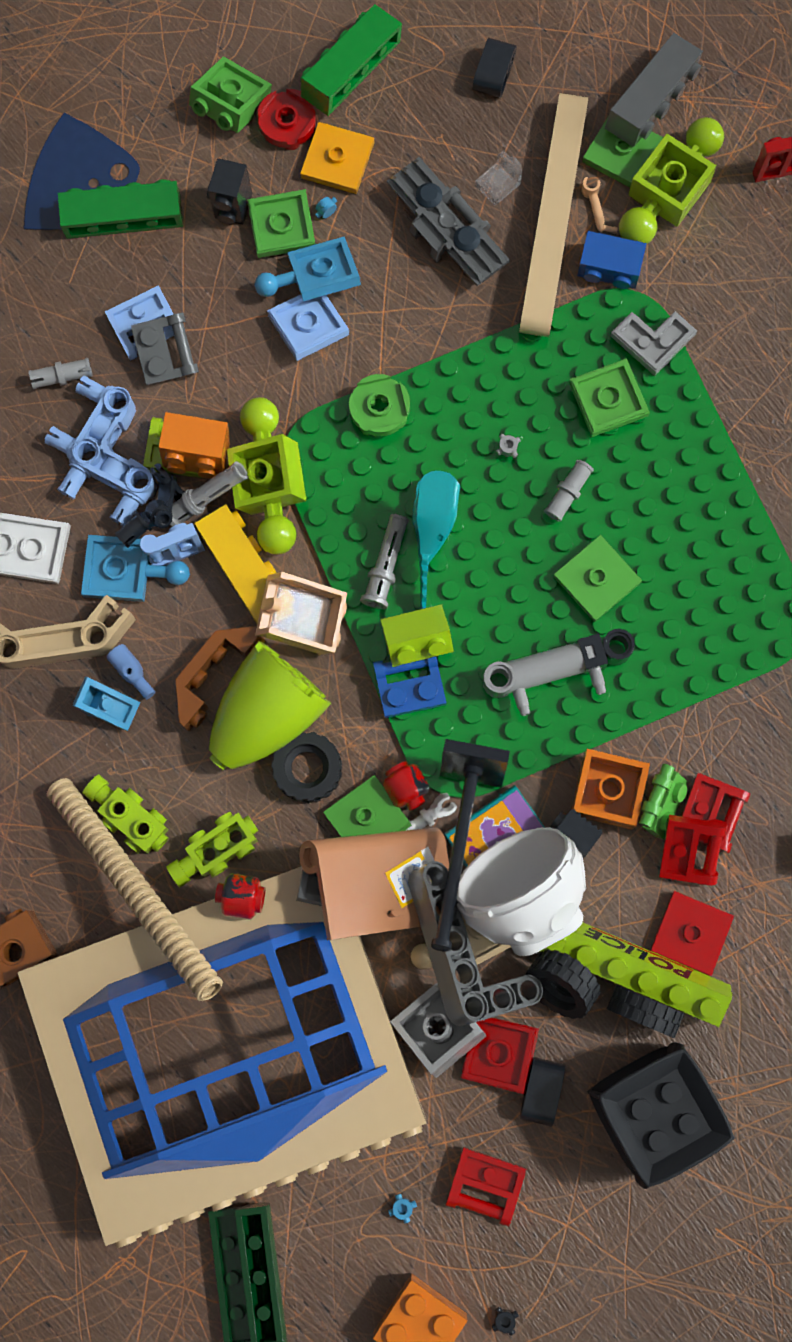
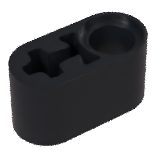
M488 37L475 73L472 89L501 98L515 59L517 45Z
M533 1057L526 1094H524L521 1106L520 1119L550 1127L553 1126L565 1074V1064Z

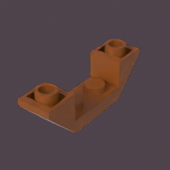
M257 626L215 631L175 679L179 723L187 731H190L192 727L197 728L207 717L205 711L209 708L191 690L193 687L199 688L208 677L206 672L213 663L217 665L224 659L228 652L226 649L228 645L246 658L259 641L266 644L265 637L255 636Z

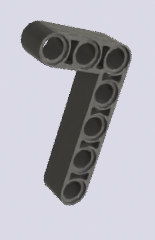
M432 861L413 870L409 875L408 884L449 1020L454 1025L465 1026L538 1003L543 995V987L541 982L532 975H524L483 988L462 914L457 907V899L449 941L452 942L451 951L442 952L431 948L432 939L436 938L440 917L436 912V906L441 912L448 870L438 861ZM426 874L430 877L431 884L427 881ZM455 970L458 972L460 976V982L457 980L455 976ZM520 987L523 990L524 997L521 995ZM493 995L495 996V998H496V1000H497V1006L495 1005V1003H494V1001H493ZM465 1003H466V1004L468 1005V1007H469V1010H470V1013H469V1014L466 1012Z

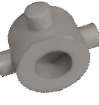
M501 434L499 436V449L496 450L497 454H502L506 457H517L518 443L521 442L520 438Z

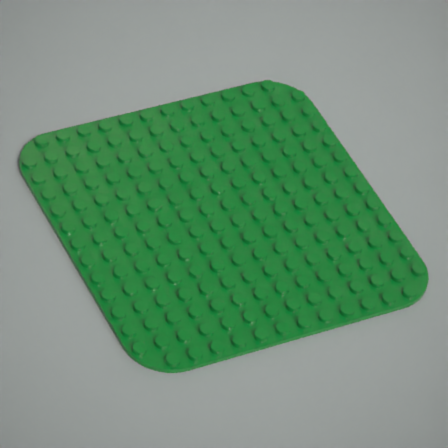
M620 288L604 289L555 308L549 337L519 333L521 324L519 323L391 376V379L405 386L410 398V412L406 425L395 433L387 436L363 434L359 427L354 424L350 415V393L309 411L295 423L287 437L298 442L306 501L297 503L295 506L331 588L347 593V610L344 618L379 698L380 693L373 662H391L381 619L420 610V567L417 534L412 523L417 484L425 474L431 471L450 473L460 484L456 521L446 541L429 563L427 574L426 608L442 604L454 652L436 656L447 704L441 707L388 718L408 764L418 765L429 787L440 794L448 793L450 797L461 798L464 781L440 776L445 739L509 750L510 754L502 785L503 788L584 753L586 749H593L769 673L792 659L791 560L686 347L684 346L654 376L611 337V332L631 312L638 316L654 332L670 317L659 303L638 291ZM627 358L650 414L648 417L591 437L569 381L577 376ZM376 399L375 405L371 406V408L382 412L388 406V403H382L381 399ZM501 434L520 438L521 442L518 443L517 457H506L502 454H497L496 450L499 449V436ZM577 459L589 464L594 471L579 491L581 495L578 500L572 502L561 522L549 517L544 510L557 493L559 482L566 479ZM391 514H397L406 517L409 522L406 526L393 570L395 583L390 585L386 599L388 602L387 609H376L363 604L360 599L366 593L370 580L368 572L371 568H375L389 523V517ZM601 535L641 578L642 582L594 623L553 576ZM393 536V539H392V542H391V545H390V549H389V552H388V556H389V553H390V550H391V546H392V543H393V540H394V536ZM614 629L627 630L634 638L635 647L633 653L625 663L616 666L608 664L605 670H601L606 688V693L601 695L596 693L589 674H577L525 689L530 714L522 716L516 706L513 693H509V695L503 698H494L487 694L483 688L485 670L494 662H508L573 644L580 638L598 633L601 641H603L607 633ZM612 641L609 643L612 652L616 654L625 652V647L621 642ZM423 667L386 675L387 684L430 675L429 668ZM496 673L490 678L492 684L497 687H503L508 683L506 676L501 673ZM477 783L475 797L489 794L500 789V787Z

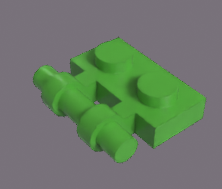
M664 763L659 774L654 775L652 780L654 787L648 801H644L641 807L643 814L639 821V824L643 825V828L651 835L665 840L669 814L675 815L679 803L685 799L688 783L678 772L674 771V767Z

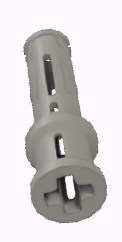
M236 461L195 490L188 489L183 492L182 497L173 503V519L170 525L175 526L185 523L193 515L199 516L204 512L205 506L230 490L236 484L247 479V471L244 466Z
M391 514L389 517V523L375 568H371L368 572V577L370 578L366 593L360 599L367 606L376 609H387L388 602L386 599L390 585L395 583L393 570L405 529L409 522L404 516ZM393 536H394V540H393V543H392V546H391V550H390V553H389V556H388V552H389V549H390V545H391V542H392V539H393Z

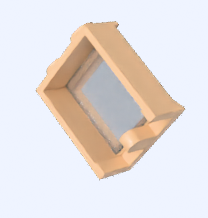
M285 572L270 574L266 581L255 636L318 653V655L335 653L341 640L339 631L341 621L347 610V593Z

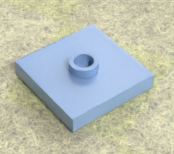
M300 294L267 310L269 319L296 361L349 335V328L327 295L303 301Z

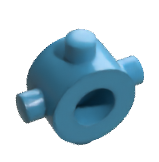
M329 197L323 198L316 205L318 212L315 215L318 218L321 216L323 218L331 216L337 208L335 205L337 199L335 197L331 199Z
M401 1194L395 1195L396 1201L393 1204V1209L388 1210L390 1217L395 1215L396 1218L403 1220L404 1224L409 1223L412 1209L417 1207L415 1200L411 1202L409 1199L402 1197Z

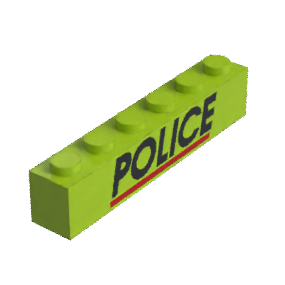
M583 922L573 933L541 950L544 952L549 949L550 951L557 950L561 953H566L580 961L583 966H586L595 975L717 1027L720 1026L732 1000L730 984Z

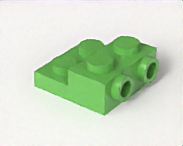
M223 56L191 86L189 105L198 116L207 115L214 119L222 130L228 131L231 129L239 133L254 118L255 108L271 93L272 84Z

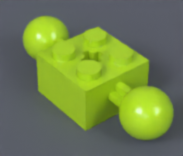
M708 117L694 121L686 133L687 146L669 134L664 136L632 179L629 196L643 206L632 208L621 217L619 222L621 238L648 244L656 235V217L658 215L676 227L679 226L711 183L717 165L704 157L714 155L723 145L724 131L718 121Z
M256 397L248 400L240 412L241 425L247 433L253 436L254 442L227 449L229 466L236 461L241 463L247 471L246 476H248L247 479L232 487L234 504L236 509L250 515L264 512L265 519L257 529L258 543L264 551L280 555L288 552L296 541L295 526L288 518L283 516L282 507L306 501L298 442L284 434L271 437V433L276 429L279 422L278 410L270 400Z

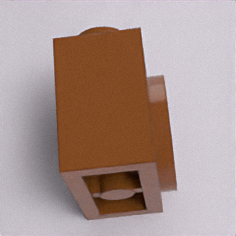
M18 909L4 918L6 923L0 926V989H4L19 980V971L59 956L34 911L25 910L23 912L22 909ZM15 944H19L23 951L22 956L18 961L14 962L10 957V949Z

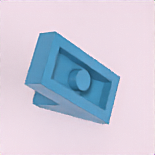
M85 677L72 706L88 716L97 717L122 730L128 731L140 702L89 677Z

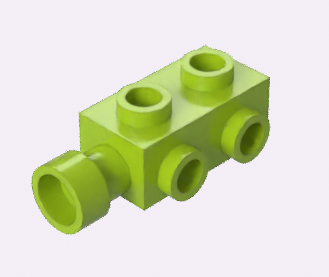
M101 775L95 776L87 784L82 794L90 801H97L101 805L97 811L104 816L101 819L103 825L113 833L118 829L127 836L124 842L138 854L141 850L148 854L152 849L158 852L169 839L165 835L169 830L164 825L167 819L154 808L150 812L143 808L140 803L144 799L130 787L126 792L120 787L113 791L108 786L109 782ZM123 803L125 811L120 815L115 814V806ZM141 824H148L149 832L146 835H140L138 832Z
M228 812L215 821L217 827L207 834L204 830H201L188 839L190 845L185 848L188 856L180 861L176 859L166 866L175 883L182 887L191 881L190 877L198 871L204 877L210 874L213 878L228 868L226 863L237 856L238 859H242L255 850L253 844L258 842L254 834L259 830L249 815L243 818L240 813L233 816L231 812ZM236 831L241 832V841L237 843L232 842V833ZM208 849H213L215 851V858L210 861L206 860L205 852Z

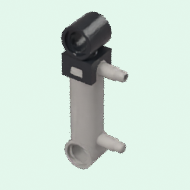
M614 629L607 633L603 641H601L598 633L580 638L573 644L508 662H494L485 670L483 688L487 694L494 698H503L509 695V693H513L516 706L522 716L530 714L525 689L577 674H589L596 693L601 695L606 693L605 681L601 670H605L608 664L616 666L625 663L633 653L635 647L634 638L627 630ZM612 641L621 642L625 647V652L622 654L612 652L609 643ZM501 673L506 676L508 683L503 687L494 686L490 680L491 676Z

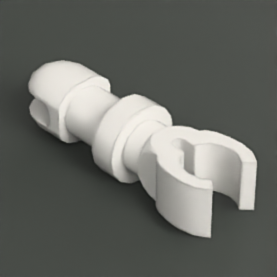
M442 793L435 798L434 803L428 810L424 808L419 811L421 815L410 821L412 826L407 830L423 829L427 825L431 827L435 824V819L452 814L457 806L451 802L448 807L442 808L443 802L450 799L448 793Z

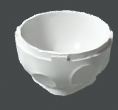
M541 827L516 833L500 840L479 854L466 867L460 876L457 907L466 920V924L493 943L510 945L514 953L519 956L537 953L570 935L582 924L583 914L579 906L583 893L586 890L582 854L578 851L575 843L558 829Z

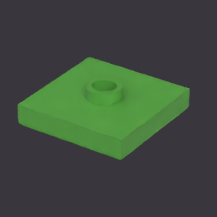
M606 119L585 153L582 162L631 187L633 177L663 137L651 132L646 140L641 138L636 146L632 147L605 129Z
M306 189L247 199L258 258L285 254L316 244Z
M627 358L577 376L569 381L591 437L648 417L650 414Z
M601 535L553 576L594 623L642 582L641 578Z
M375 775L323 812L341 837L404 831L412 826L401 809L393 805L384 787Z

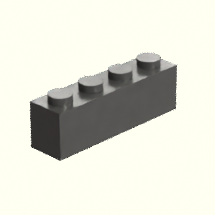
M673 33L612 107L605 129L632 147H635L641 138L646 140L655 126L654 122L656 119L662 120L671 106L670 102L672 99L677 101L686 88L685 83L688 79L693 81L702 67L699 61L703 51Z

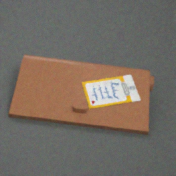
M434 827L307 840L303 842L299 853L300 863L307 874H317L327 941L421 927L408 879L413 870L432 861L442 863L448 870L447 842L442 831ZM426 874V879L431 884V879ZM436 906V912L440 916V910Z

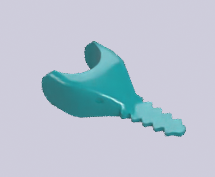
M431 471L425 474L416 487L412 523L417 534L420 567V610L426 608L428 565L446 541L457 518L460 484L455 477L444 471Z

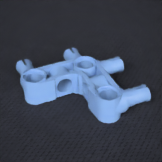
M84 375L80 379L83 385L78 383L75 391L79 395L81 394L98 403L78 437L74 438L53 426L49 430L52 436L47 434L44 442L66 453L67 458H69V466L71 468L57 490L74 500L87 477H93L121 492L123 497L110 516V519L117 524L120 522V525L124 526L131 520L139 505L143 506V504H146L148 500L155 496L157 483L150 470L132 458L129 460L114 453L112 449L121 433L127 431L136 412L135 404L129 392L122 387H104ZM127 401L123 408H113L116 402ZM89 451L96 452L92 459L82 460L85 453ZM148 479L145 487L141 489L134 488L138 480Z

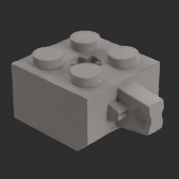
M438 983L433 985L390 1021L435 1078L439 1077L487 1036L476 1022L465 1026H457L449 1020ZM465 1003L466 1012L469 1014V1013H470L469 1007H468V1005ZM436 1023L440 1025L446 1024V1027H443L445 1031L442 1035L437 1033L432 1035V1032L436 1031L433 1028Z

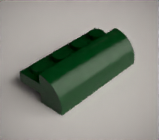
M249 1203L244 1206L208 1211L224 1342H288L270 1203Z

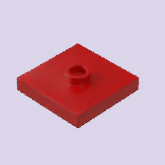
M673 891L650 951L712 976L734 915Z
M493 1017L476 1022L487 1036L466 1053L461 1078L526 1094L539 1028Z

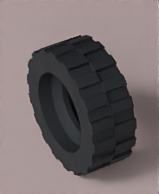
M304 731L283 748L277 750L273 755V778L279 789L296 802L300 801L308 804L313 801L319 802L322 798L329 797L334 789L336 790L339 785L338 782L342 777V761L335 745L323 735L320 736L315 732L305 733ZM301 753H314L322 761V774L314 782H300L292 773V763Z
M548 949L544 952L541 951L525 974L535 976L541 982L543 995L540 1003L550 1008L551 1011L571 1019H581L586 1016L601 992L599 991L600 985L597 983L596 977L591 974L586 966H583L580 961L570 957V955L557 950L550 951Z
M617 984L607 1007L608 1010L672 1038H675L684 1013Z

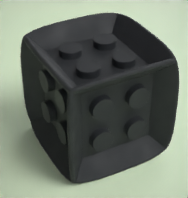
M672 1042L666 1047L652 1051L615 1071L587 1090L594 1108L626 1166L634 1174L637 1184L643 1189H648L682 1174L713 1156L735 1139L729 1121L700 1068L681 1043Z

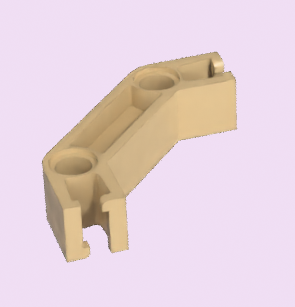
M106 595L87 620L17 631H10L0 623V663L5 667L17 669L103 656L113 650L136 619L131 612L123 608L121 610L122 615L110 628H107L104 622L112 610L116 611L119 606L116 604V601ZM95 632H104V638L100 643L91 644V637ZM16 644L15 653L10 657H5L4 651L6 647Z

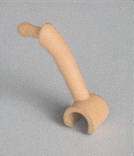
M585 177L581 192L584 197L590 199L598 231L600 233L606 231L617 234V227L604 225V215L598 198L600 180H598L595 188H589L586 185L588 177Z

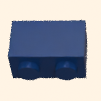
M587 231L577 276L583 277L586 281L592 283L602 281L611 283L620 289H636L647 243Z

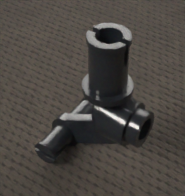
M159 463L154 466L161 474L153 467L150 469V473L159 481L158 500L150 502L144 512L139 513L136 511L134 513L136 516L119 531L115 532V535L127 548L147 530L152 531L153 526L159 528L169 526L173 519V498L176 501L180 499L175 491L181 496L185 492L177 484V478L172 473L168 474Z

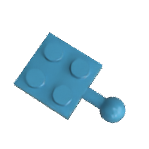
M344 236L287 252L293 271L277 276L267 272L261 273L257 276L254 284L255 290L259 295L270 297L277 292L279 287L297 283L302 299L306 301L359 286L361 282Z
M88 535L81 595L86 598L103 599L108 595L113 600L144 602L147 577L166 578L173 585H182L188 580L190 571L188 566L182 561H173L167 566L149 565V555L145 554L140 547L141 539L135 540L127 548L118 537Z

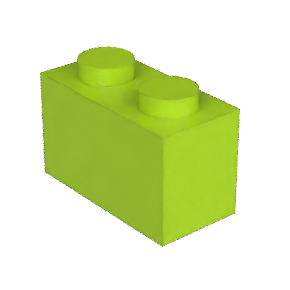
M442 604L381 619L392 667L454 652L451 633Z

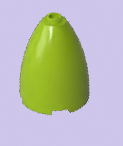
M260 641L251 650L232 677L215 715L209 743V751L212 753L210 759L223 770L226 767L235 769L249 765L283 748L311 726L331 705L329 700L324 699L326 695L308 678L284 659H280V655Z

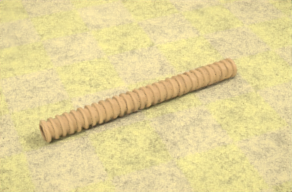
M64 778L54 782L47 791V797L52 801L54 807L57 808V811L69 827H71L89 854L92 855V858L97 862L103 873L107 875V878L112 882L114 888L118 890V893L123 897L129 908L134 911L135 916L139 918L140 923L150 933V936L155 940L157 946L161 948L163 954L167 955V959L172 963L175 970H178V974L183 978L186 985H189L192 993H195L197 1000L205 1001L214 997L223 985L222 979L217 976L214 969H211L209 962L205 961L206 959L203 954H200L197 946H194L193 941L189 939L181 925L177 924L175 917L166 909L167 907L161 902L153 888H150L149 883L145 881L143 875L140 874L128 855L124 853L118 842L113 839L112 834L108 832L106 826L98 819L97 814L93 812V809L83 799L81 793L73 786L72 781Z

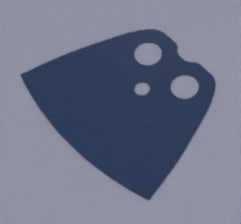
M63 113L46 140L35 165L27 195L24 229H61L58 193L66 192L72 188L82 190L96 189L97 187L92 188L89 186V181L92 178L98 179V186H125L128 183L137 181L140 172L139 164L126 150L82 121ZM122 163L128 167L129 174L125 179L115 180L112 178L110 171L115 164Z

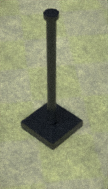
M445 739L440 776L464 781L436 938H433L431 942V948L442 952L451 951L452 942L449 941L477 783L502 788L509 760V750Z

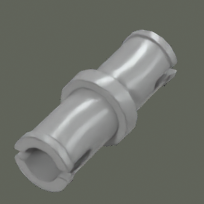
M88 358L64 364L59 361L55 362V366L28 370L33 389L60 383V386L67 385V381L80 379L84 375L93 377Z
M577 459L566 479L560 481L557 485L558 491L544 512L552 519L561 522L572 502L580 497L581 493L579 491L594 469L586 462Z

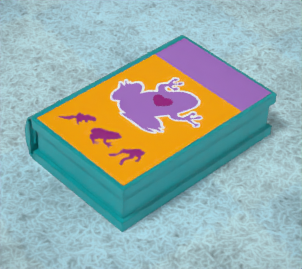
M515 785L502 794L499 793L498 797L471 815L463 864L466 867L479 854L500 840L521 831L545 828ZM456 825L444 833L451 846H453Z

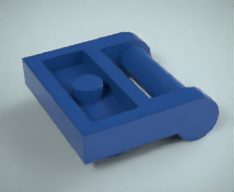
M436 656L392 667L391 662H373L385 718L441 707L447 704ZM423 667L429 668L430 675L387 684L386 675Z

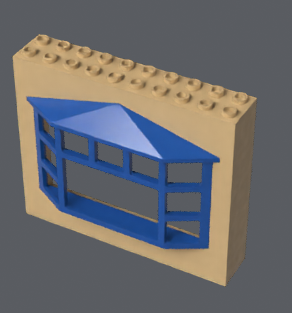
M302 866L260 882L261 886L266 888L264 905L261 914L256 913L251 920L224 916L220 908L221 903H215V899L172 914L177 920V924L181 925L183 931L193 941L194 946H197L200 954H203L206 959L205 961H208L211 969L215 971L265 954L288 1018L294 1041L158 1093H150L123 1007L185 982L178 974V970H175L172 963L169 962L166 957L167 955L163 954L161 948L157 946L155 940L150 936V933L146 931L144 925L18 972L105 1246L116 1243L117 1248L126 1246L137 1241L136 1239L141 1237L144 1231H148L149 1236L167 1230L168 1226L174 1224L173 1220L178 1218L181 1224L200 1217V1214L205 1212L204 1208L212 1206L213 1211L223 1209L232 1205V1202L236 1200L235 1197L243 1194L245 1199L257 1196L264 1192L267 1184L275 1182L276 1186L280 1187L295 1181L298 1173L307 1170L308 1175L328 1168L329 1161L335 1158H339L340 1163L358 1157L361 1148L370 1145L372 1151L391 1144L390 1137L402 1133L403 1139L422 1132V1125L426 1124V1116L393 1025L390 1022L388 1011L361 937L355 936L327 941L322 906L296 901ZM310 937L314 938L326 971L325 975L288 987L276 955V949ZM325 985H330L343 1021L338 1025L306 1036L296 1012L293 997ZM110 1011L113 1015L123 1049L93 1062L90 1058L80 1024ZM347 1033L360 1070L323 1085L315 1066L310 1046ZM298 1051L312 1089L282 1102L271 1104L258 1069L259 1065ZM126 1060L128 1061L139 1099L113 1110H108L96 1077V1072ZM247 1071L260 1109L220 1124L207 1086L216 1081ZM193 1090L196 1091L208 1129L168 1144L155 1108L156 1104ZM143 1110L156 1149L125 1160L123 1159L112 1121Z

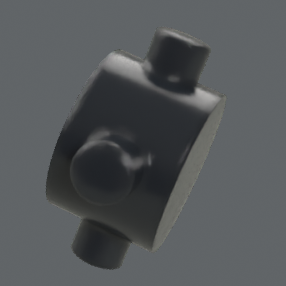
M501 1306L495 1309L497 1313L495 1324L492 1325V1329L494 1332L499 1330L503 1333H509L510 1336L515 1334V1319L519 1317L517 1311L511 1312L510 1310L502 1309Z

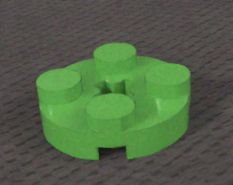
M385 374L367 376L357 384V387L350 395V415L354 424L365 435L387 436L395 433L406 425L410 412V398L407 389L403 384H399L396 380L391 379V376ZM376 399H381L382 403H388L384 411L378 412L376 409L371 408V406L375 405Z

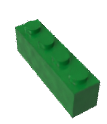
M376 4L367 12H362L357 18L356 23L349 30L341 33L337 43L331 49H325L319 61L312 68L308 67L303 72L300 79L301 97L329 116L400 43L402 23Z
M162 179L150 184L132 182L120 187L102 185L90 190L72 188L66 192L58 193L60 227L66 239L183 227L181 195L177 181Z

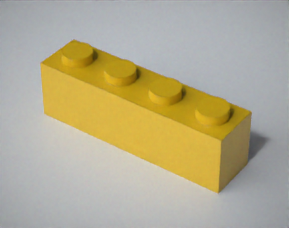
M225 504L194 524L257 624L267 577L270 574L276 573L269 560L263 563L258 553L262 550L254 536L251 535L247 538L242 528L246 524L238 511L235 510L231 513ZM281 588L279 598L283 602L282 608L279 612H276L274 624L293 613L290 604L294 600L289 591Z

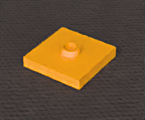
M318 122L300 173L301 178L357 194L375 143L374 137Z

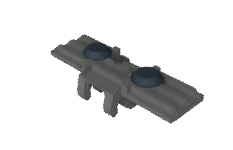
M420 157L387 180V184L416 216L411 223L410 233L415 239H418L421 235L432 247L430 256L436 263L442 259L441 256L446 251L473 283L478 286L510 262V259L488 236L487 232L491 227L487 220L483 221L460 195L461 191L457 186L451 189L448 186L445 187ZM451 203L468 221L470 226H464L448 208Z

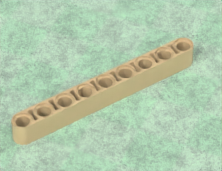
M559 93L519 333L549 337L589 97Z

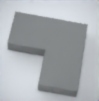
M675 311L654 332L638 316L631 312L611 332V337L655 376L696 335L697 330Z

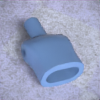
M118 645L109 652L107 660L126 682L134 685L146 700L151 698L156 691L144 679L143 668L140 662L126 645Z

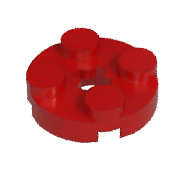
M286 89V92L280 93L274 91L268 94L259 105V130L269 143L278 147H285L287 150H295L312 136L316 127V112L313 105L301 97V91L296 89ZM289 113L293 114L292 122H282L281 115L288 116Z

